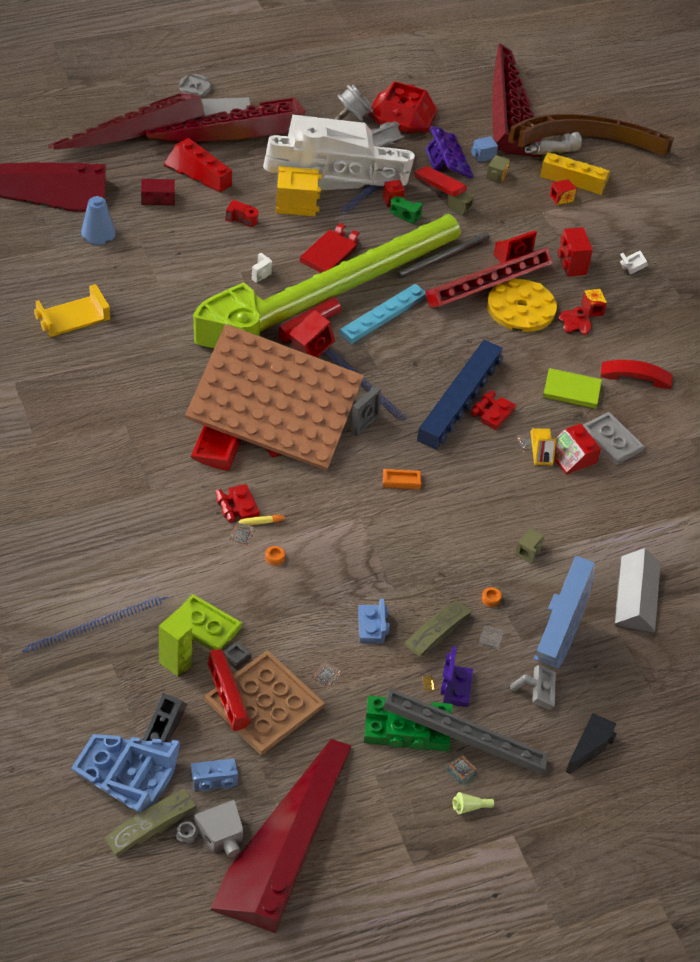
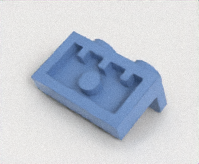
M384 599L379 600V605L358 606L360 643H384L385 635H389V623L385 622V618H388V606H384Z
M235 759L191 763L194 791H208L214 788L228 789L238 786V771H236Z

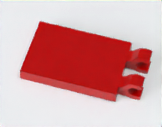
M339 223L334 232L328 230L300 256V262L320 273L340 265L357 249V243L359 242L357 236L360 233L353 230L347 239L343 237L345 235L343 229L346 225Z

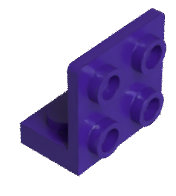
M452 646L451 654L447 653L440 695H444L443 703L468 707L473 669L454 666L456 647Z

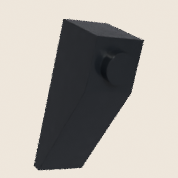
M162 693L142 741L162 739V742H169L188 704Z
M593 713L573 752L566 773L571 774L604 752L608 743L612 745L617 735L614 732L616 723Z

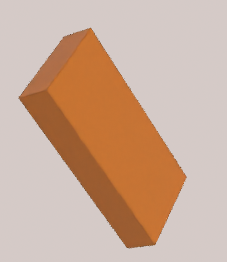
M383 469V488L421 490V471Z

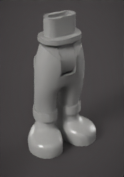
M578 132L566 133L562 136L561 141L544 140L533 142L530 146L525 147V152L543 155L551 152L578 151L582 140Z

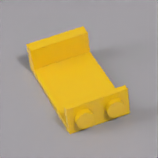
M96 284L89 286V297L44 309L40 301H36L34 314L37 320L40 319L43 331H46L49 337H53L110 320V306Z

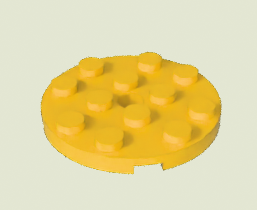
M513 278L499 283L492 288L488 296L487 308L491 317L503 327L510 330L512 328L523 329L522 332H534L551 324L556 314L557 304L552 293L542 284Z

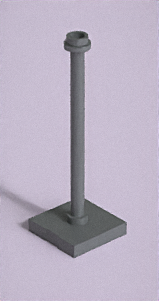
M374 386L360 400H354L352 405V433L357 436L380 416L381 389L377 386Z

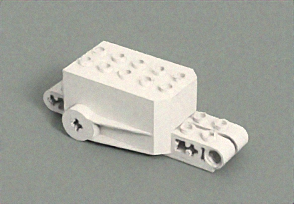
M292 115L288 137L278 135L269 137L263 167L266 171L278 173L279 166L319 169L322 179H318V187H321V190L358 189L366 184L384 186L385 181L400 180L402 185L405 186L409 180L415 155L409 150L374 146L372 132L365 123Z

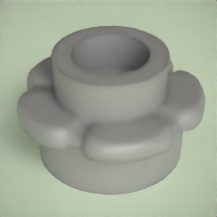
M183 822L176 829V838L180 842L192 843L198 836V830L191 822Z

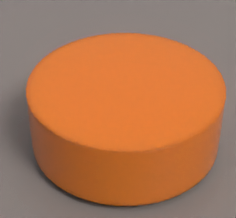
M279 546L269 547L265 552L266 562L273 566L281 565L285 560L284 549Z
M489 587L483 591L481 600L487 607H497L501 603L502 593L497 588Z

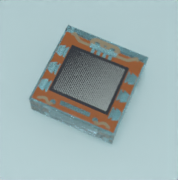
M464 755L451 762L446 768L460 785L477 773V768Z

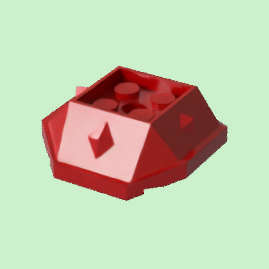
M393 81L384 91L378 93L371 106L373 110L368 112V116L380 125L396 121V123L400 124L399 130L427 133L437 115V108L427 90L415 87L413 84L407 85Z

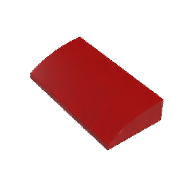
M203 426L191 458L204 465L229 471L242 439Z

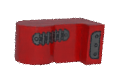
M232 200L226 208L225 221L232 222L235 220L244 223L248 227H253L258 223L259 211L248 204Z

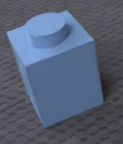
M491 136L475 139L471 152L478 162L491 160L497 154L498 145Z

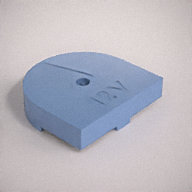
M575 556L560 595L554 593L548 610H551L549 622L537 648V655L533 658L534 660L556 669L563 663L576 635L591 593L595 576L594 562Z

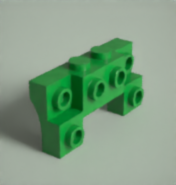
M368 695L363 743L388 745L395 748L408 747L415 750L427 749L449 752L450 736L395 713L388 712V710L383 709L386 697ZM431 702V706L452 714L453 704Z

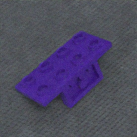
M432 126L430 129L434 139L425 148V151L433 169L439 172L446 164L448 169L472 178L471 167L467 163V158L462 152V147L459 145L456 135L453 133L449 134L440 127Z

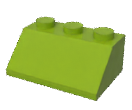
M189 601L185 602L159 625V663L177 677L183 671H188L192 665L191 602Z

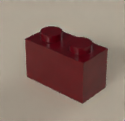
M141 179V205H175V179Z

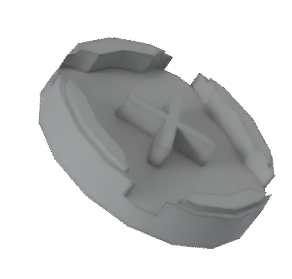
M193 74L192 77H188V75L180 80L179 88L183 93L203 97L210 92L211 84L206 77Z

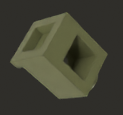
M530 528L518 542L515 555L532 564L535 554L538 555L543 548V535Z

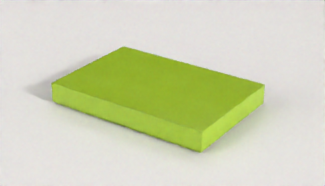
M549 368L543 398L596 409L602 379Z
M194 594L185 601L191 602L193 640L210 650H223L242 628V622Z

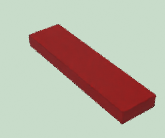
M428 166L414 172L416 178L453 197L467 191L466 185Z

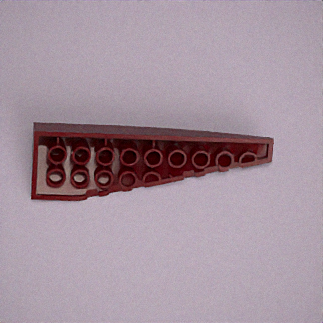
M499 43L492 91L493 140L498 145V150H502L505 153L542 157L543 155L525 152V147L530 146L531 143L520 147L518 146L519 140H516L514 143L508 142L511 127L526 119L533 118L534 113L530 109L531 104L526 90L522 88L523 81L518 77L519 70L515 66L516 61L513 52ZM541 138V139H537V140H535V141H533V142L542 141V138Z
M181 92L149 104L150 106H142L138 108V112H127L124 118L123 116H118L98 124L96 128H88L86 133L73 134L71 136L72 139L63 138L49 144L48 147L56 150L118 142L146 135L145 130L160 126L170 127V125L177 122L186 124L187 120H198L205 113L200 96Z
M295 97L260 102L259 106L256 107L248 105L244 110L235 108L230 113L223 111L200 117L201 120L198 121L189 119L186 124L173 123L169 128L167 126H160L145 130V134L150 139L183 141L187 138H190L192 141H219L274 134L285 135L289 132L292 115L306 116V111Z
M53 162L0 164V198L20 202L28 200L35 205L43 203L48 204L50 208L56 209L58 206L63 207L65 211L86 212L88 201L92 197L99 196L105 199L107 182L106 164Z
M330 739L228 868L211 906V911L276 933L350 752L351 745Z

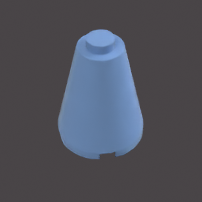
M99 196L89 199L81 228L82 238L84 237L86 242L93 245H103L105 241H112L115 237V227L106 201Z

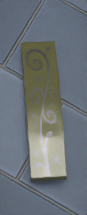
M457 600L452 602L420 627L405 642L404 646L421 657L442 644L444 638L454 632L459 623L468 619L472 611Z
M183 789L145 809L104 838L113 853L119 857L136 843L139 846L157 832L163 834L197 808L187 791Z

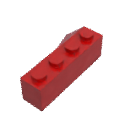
M190 138L176 144L164 163V167L168 169L172 167L179 174L184 173L189 175V178L194 181H202V185L217 192H222L232 186L233 170Z

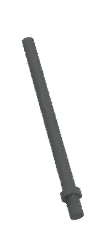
M488 232L481 235L477 234L468 241L398 271L397 275L401 278L475 244H482L484 240L490 238V234Z

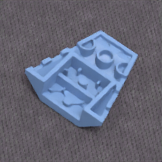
M93 734L72 766V771L140 813L157 803L172 778L180 741L172 740L171 743L162 742V739L142 741L137 737H132L129 740L122 739L121 736Z

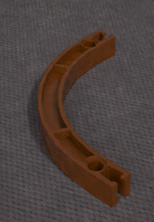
M551 114L529 118L512 126L508 139L510 143L519 140L518 146L523 147L544 137L578 132L584 136L625 142L662 156L671 152L674 141L672 136L634 123L583 114Z

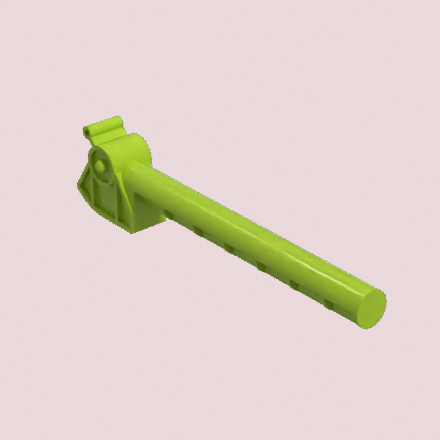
M445 214L429 224L422 225L416 230L396 237L388 243L375 249H370L362 255L349 261H344L334 268L321 274H316L312 278L295 286L288 287L284 291L264 300L258 297L254 290L244 282L208 298L198 306L193 314L194 343L215 348L225 324L260 336V332L458 239L460 236V226L452 215Z

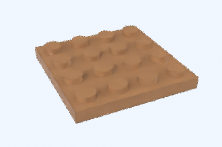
M268 650L233 675L250 718V724L236 732L260 755H263L324 708L325 703ZM214 688L204 696V701L230 725L217 688Z

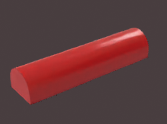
M333 296L285 322L279 327L278 338L284 343L291 340L289 334L292 329L298 326L314 310L326 319L340 313V303Z
M221 649L211 650L207 662L231 729L239 731L250 724V718L224 651Z

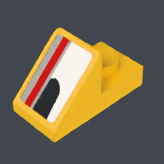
M532 428L530 434L534 465L552 466L554 463L556 439H551L550 429Z

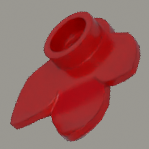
M584 307L565 310L558 317L560 321L564 322L565 333L578 329L581 334L586 336L591 329V322L588 319L589 312Z

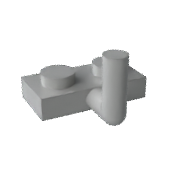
M538 665L534 668V678L524 674L510 685V689L515 692L525 684L533 686L532 702L551 710L555 707L556 672Z

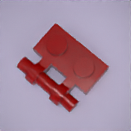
M491 390L489 393L484 394L482 400L473 406V410L470 413L473 417L477 415L482 416L481 423L497 430L515 411L516 404L503 397L495 400L496 393Z
M247 484L228 488V495L224 494L222 489L215 492L217 496L216 501L222 507V514L229 523H233L236 520V516H239L240 520L259 517L260 511Z

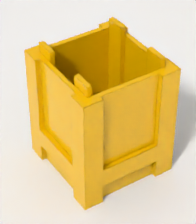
M279 166L276 214L316 216V212H319V206H316L317 199H320L321 187H318V179H322L319 169Z

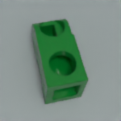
M395 196L391 199L390 212L394 216L412 224L422 216V203L416 202L414 204L400 196Z

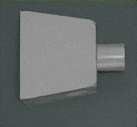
M234 800L194 815V825L212 852L216 853L225 850L228 857H234L240 853L237 844L243 841V828Z

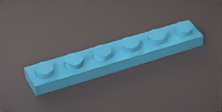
M414 284L340 329L339 334L352 344L426 299L425 291Z

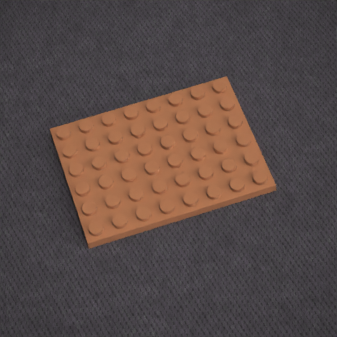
M225 324L185 414V419L327 471L364 375Z

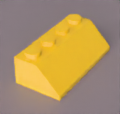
M547 153L542 164L540 177L556 182L569 179L576 188L602 195L610 177V171L575 161L571 158Z

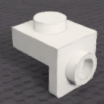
M641 251L625 257L624 253L620 254L622 258L620 264L624 270H628L630 275L648 266Z
M262 253L258 254V263L252 266V280L256 283L272 274V261Z

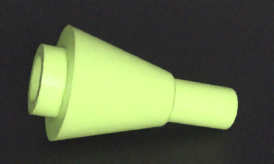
M460 792L453 798V808L458 814L480 808L494 807L493 799H480Z

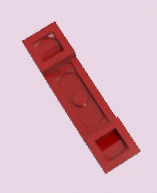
M610 360L602 362L600 375L602 378L618 380L619 375L654 381V387L671 389L672 374L659 366L637 360Z

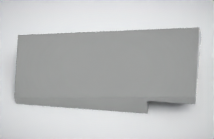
M646 548L621 557L614 626L654 633L661 563Z

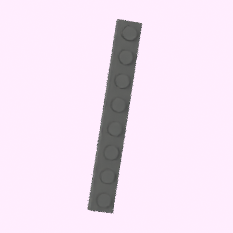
M389 689L383 709L541 775L545 771L548 754L396 690Z

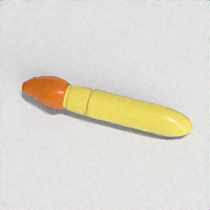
M275 514L272 516L245 518L239 520L238 525L252 526L279 523L285 520L286 517Z

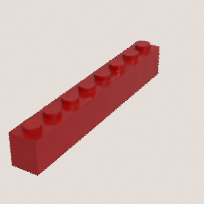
M548 247L541 248L425 291L430 308L437 307L550 265L553 262Z

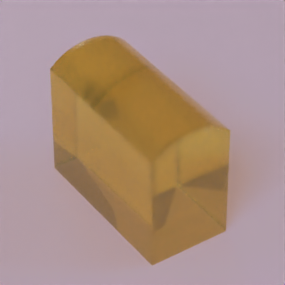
M423 676L424 690H433V677Z

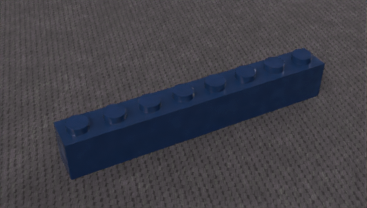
M486 340L481 342L419 427L418 442L436 450L440 444L445 443L448 433L453 432L457 420L460 421L462 419L465 409L468 410L470 408L472 399L477 398L480 388L485 387L488 377L492 376L496 366L501 364L503 360L502 347Z

